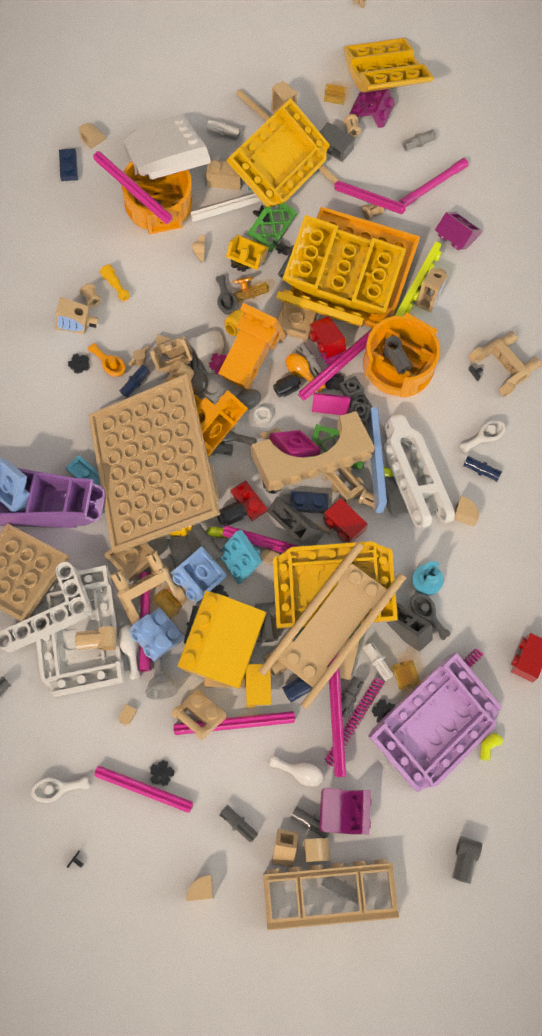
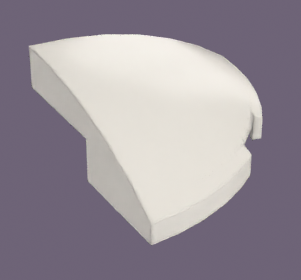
M219 330L202 334L188 341V345L198 357V362L207 375L215 371L211 370L208 364L212 362V354L218 353L220 355L224 351V341Z

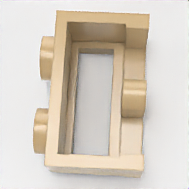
M284 81L272 87L271 112L273 114L290 98L297 105L298 92L293 90Z
M186 336L157 345L150 350L158 372H169L170 367L177 360L188 365L193 359ZM184 346L185 354L162 362L159 354Z
M341 467L332 473H323L322 480L328 479L332 483L331 488L333 492H339L347 504L359 497L364 490L362 479L358 476L355 477L351 473V467ZM337 470H339L343 474V476L349 481V483L354 487L353 490L350 491L347 488V486L341 481V479L335 474Z

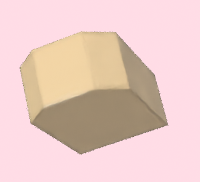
M265 549L262 551L260 558L263 562L273 565V558L278 557L280 553Z
M125 704L118 717L119 722L125 726L130 725L137 709Z

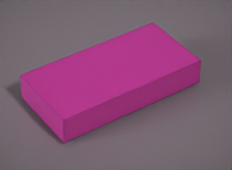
M314 392L312 412L335 415L349 413L350 396Z

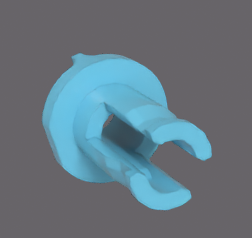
M430 561L425 565L419 566L414 571L412 584L417 592L430 596L440 591L444 578L443 573L437 569L439 566L438 562Z

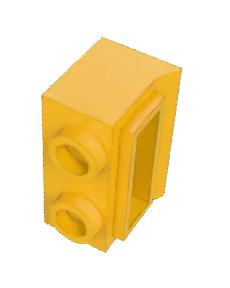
M237 234L229 241L226 257L258 270L259 266L266 260L269 247Z

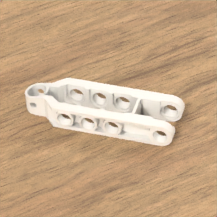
M391 415L384 423L386 441L382 449L414 525L420 529L431 524V514L424 500L427 498L433 511H436L439 520L443 524L452 522L455 517L454 508L422 434L409 426L404 415ZM400 441L408 446L412 455V461L415 462L419 478L422 479L424 485L418 486Z

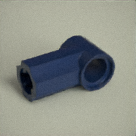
M300 677L282 687L290 703L306 695L313 688Z

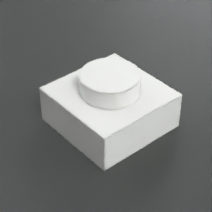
M210 379L206 390L200 395L215 404L225 393V388L213 379Z

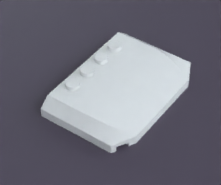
M183 114L147 124L138 130L128 132L123 139L124 148L138 173L142 176L148 174L150 179L211 163L205 144Z
M106 565L78 571L92 607L90 617L36 641L40 678L54 697L124 683L125 672L122 651L118 643L119 629L112 580ZM56 578L33 611V616L66 602L58 578ZM77 587L71 590V594L76 593ZM84 604L78 607L77 612H81L84 609ZM65 613L59 616V621L64 619ZM47 621L42 622L40 629L46 626ZM103 626L116 627V649H76L75 635L77 632L98 630L99 627Z

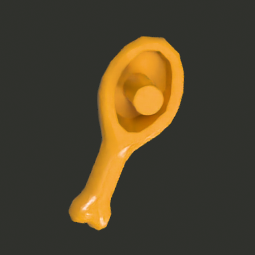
M96 343L88 346V351L94 353L101 360L103 370L113 377L124 375L126 366L121 358L104 354Z
M291 353L286 357V367L294 376L297 375L300 378H305L309 382L315 378L311 374L309 364L303 356ZM325 384L322 385L317 390V392H322V389L325 388Z

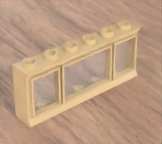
M387 859L374 860L373 865H366L365 861L353 862L351 867H344V863L331 864L332 868L323 869V865H313L307 871H302L301 867H291L289 872L280 873V869L267 870V874H263L267 930L399 918L393 863H387Z

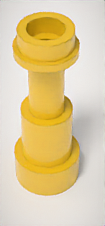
M110 264L103 266L99 271L103 279L107 280L111 287L116 289L118 298L122 302L127 301L130 298L129 291L124 290L121 286L114 268Z

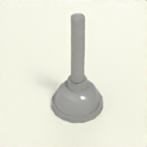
M160 657L154 662V677L149 681L145 691L146 697L150 699H165L174 696L178 692V687L173 679L166 676L165 671H163L162 658Z

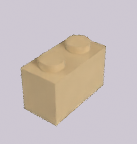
M210 160L211 163L207 165L206 171L207 187L240 190L242 178L229 163Z

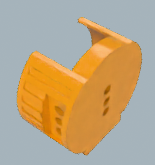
M129 162L123 172L155 201H161L160 205L173 218L169 224H165L121 185L125 210L132 222L140 228L148 229L149 235L182 228V222L187 219L192 208V182L189 170L150 179L148 174L142 176L137 173L135 175L134 163Z
M407 312L403 317L393 316L382 320L372 329L367 340L366 351L363 357L365 376L368 377L377 389L389 395L404 398L420 393L430 383L440 357V343L438 337H436L438 330ZM391 336H396L401 340L402 348L413 364L412 369L406 370L404 374H398L390 359L386 358L383 354L385 342Z

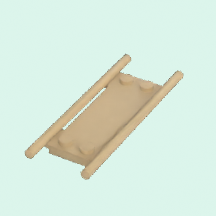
M359 542L355 544L259 669V672L265 676L278 660L313 687L300 704L305 709H308L406 580L405 576L399 574L387 590L353 565V560L364 547ZM336 583H338L336 588L332 591V593L329 595V597L326 599L323 605L319 608V610L316 612V614L313 616L310 622L306 625V627L303 629L300 635L296 638L295 641H292L294 637L297 635V633L304 626V624L307 622V620L310 618V616L320 605V603L330 592V590L334 587Z

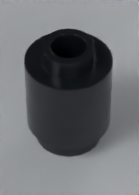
M291 373L277 380L276 384L273 385V389L279 398L282 396L286 397L298 391L301 382L297 375L294 376Z
M234 502L219 509L220 515L217 518L221 525L230 526L243 520L247 516V512L241 502Z

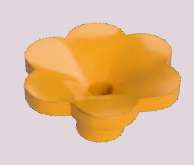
M254 276L235 279L232 283L241 284V289L246 290L248 289L247 283L254 279Z

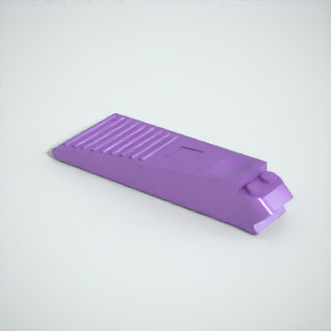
M17 468L27 476L24 489L30 494L26 510L12 512L0 502V526H6L8 523L19 527L77 528V526H86L94 523L101 518L105 491L101 486L94 484L92 479L71 478Z

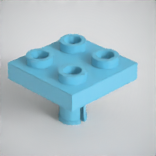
M242 530L236 531L221 549L224 552L221 559L238 584L243 583L263 562L260 558V549L256 550L259 547L252 546Z

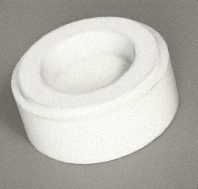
M267 407L255 409L253 420L257 425L266 426L271 422L272 413Z

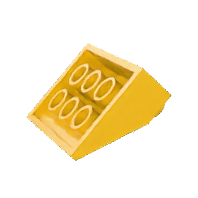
M205 591L177 667L185 672L240 689L266 612L226 596Z

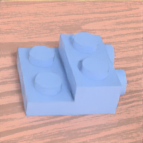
M2 458L0 459V502L12 512L26 510L30 494L24 489L27 476L7 459Z
M202 546L171 572L173 581L177 585H181L186 590L187 598L194 600L196 603L203 598L205 591L210 592L227 576Z
M158 608L150 615L147 614L133 624L129 630L133 640L141 645L146 656L154 662L181 643L185 638L161 608Z

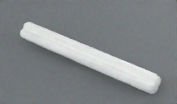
M255 193L191 211L190 216L192 221H198L262 201Z

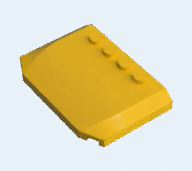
M290 98L226 161L265 206L271 207L285 203L326 161V152L330 144Z
M372 541L359 542L364 547L352 564L388 590L395 580L392 549ZM357 542L291 547L283 554L273 558L277 628L293 627ZM336 583L334 587L330 590V592L320 603V605L310 616V618L307 620L303 627H306V625L310 622V620L313 618V616L316 614L319 608L323 605V603L326 601V599L329 597L332 591L336 588L338 583ZM396 593L373 623L398 621Z

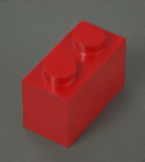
M329 316L310 324L311 332H309V337L312 342L317 344L319 352L323 353L327 359L346 351L345 337Z
M342 498L334 503L324 513L323 517L325 525L329 529L333 528L338 533L337 535L340 540L347 543H353L366 531L368 523Z
M530 633L526 637L521 638L518 645L520 651L518 655H514L510 665L513 666L512 673L533 683L538 679L542 670V638Z

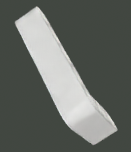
M61 562L56 567V575L66 602L1 630L0 649L5 652H13L90 617L92 607L80 574L72 564ZM71 569L70 574L64 577L65 572ZM77 587L76 593L71 594V590ZM84 604V609L81 612H77L78 607ZM65 613L64 619L59 621V616ZM47 621L46 626L40 629L42 622ZM28 629L27 635L22 637L23 631ZM9 637V642L3 645L4 640Z

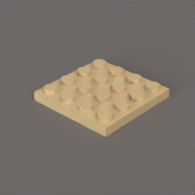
M7 523L0 532V611L20 622L28 619L56 580V567L61 562H68L70 557Z

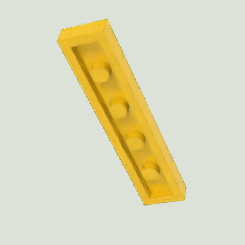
M278 291L276 298L279 301L352 325L363 326L364 318H361L362 315L359 313H345V309L334 306L333 309L327 307L328 304L325 302L310 301L311 298L301 295L299 298L293 296L294 293L291 291Z

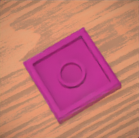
M301 430L270 433V441L287 455L302 458L320 455L321 449Z

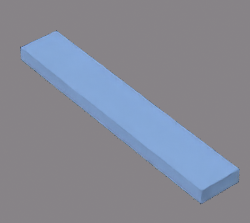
M371 407L367 421L369 437L375 446L373 456L371 457L375 513H382L387 504L379 412L378 408Z

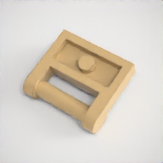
M198 690L171 712L175 719H180L194 731L196 737L200 740H204L227 718L223 710ZM188 710L205 726L201 727L200 725H198L187 714H185V712Z

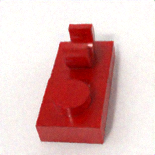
M246 480L230 490L235 500L244 505L247 516L251 521L267 512V507Z

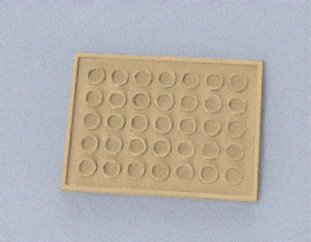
M188 374L89 414L100 485L105 491L104 508L112 552L124 551L220 515L191 378Z

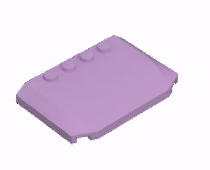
M453 653L443 659L371 730L368 737L414 791L419 792L428 787L438 786L495 728L497 722L495 719L502 706L457 653Z

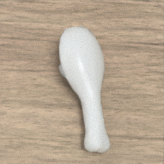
M500 420L485 423L474 439L460 444V448L464 453H467L471 448L480 443L497 441L506 431L505 424Z
M125 625L119 631L118 643L129 659L130 679H139L141 677L137 664L139 643L131 637L129 630L132 626Z
M274 755L270 758V767L279 768L291 773L299 783L305 786L316 787L324 781L323 773L313 764L298 763L293 765L280 760Z
M86 776L80 780L63 782L52 777L43 778L32 786L31 795L38 802L50 803L57 800L66 791L79 788L89 789V778Z

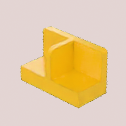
M248 664L247 709L255 708L257 705H271L270 670L265 676L259 672L263 664Z

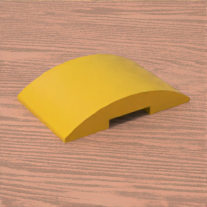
M405 37L344 46L345 58L351 77L361 92L425 84L434 80L433 75L425 64H419L415 59L414 49Z
M305 215L283 280L295 288L331 304L362 312L385 314L406 249L376 238L368 240L339 230L337 225Z

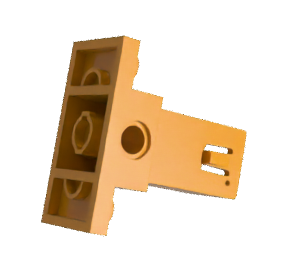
M243 303L240 308L243 315L236 327L239 333L218 374L223 379L243 389H250L269 350L274 351L279 340L283 342L286 335L276 318Z
M228 390L219 398L216 405L206 397L202 400L194 394L207 457L211 455L248 409Z

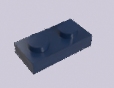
M76 148L59 149L61 181L78 180Z
M291 491L290 505L299 512L324 514L328 510L329 494Z

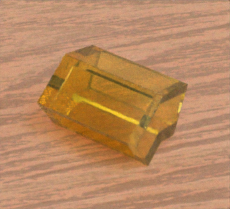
M326 83L324 102L344 105L347 87Z
M167 589L160 590L153 598L154 603L170 619L179 613L182 607Z
M413 660L392 665L399 690L414 688L420 683Z

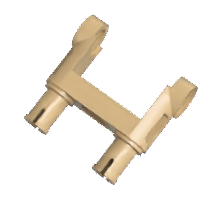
M510 331L502 338H496L483 348H476L468 356L472 363H479L493 354L512 375L510 379L505 381L506 384L499 389V393L503 397L509 395L518 384L529 378L531 372L542 365L538 357H533L530 361L523 364L508 348L509 345L518 340L517 334L512 336L515 333L514 331Z
M157 550L151 552L154 559L149 553L145 556L153 572L140 580L128 584L121 569L116 571L119 579L114 572L110 574L118 589L117 596L132 625L139 621V615L131 600L163 582L166 583L170 593L174 595L179 603L186 600L181 587L173 581V575L168 566L163 565Z

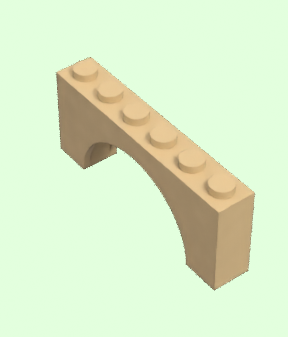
M355 411L339 416L337 424L339 440L330 450L318 456L302 458L287 455L278 450L270 439L252 444L251 456L267 491H277L284 486L296 485L302 480L314 479L320 474L332 473L338 468L350 467L356 462H365L371 459L375 446L358 413Z

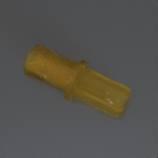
M266 282L255 286L249 285L246 289L235 291L234 295L237 297L238 303L250 298L255 299L256 296L268 293L269 286Z

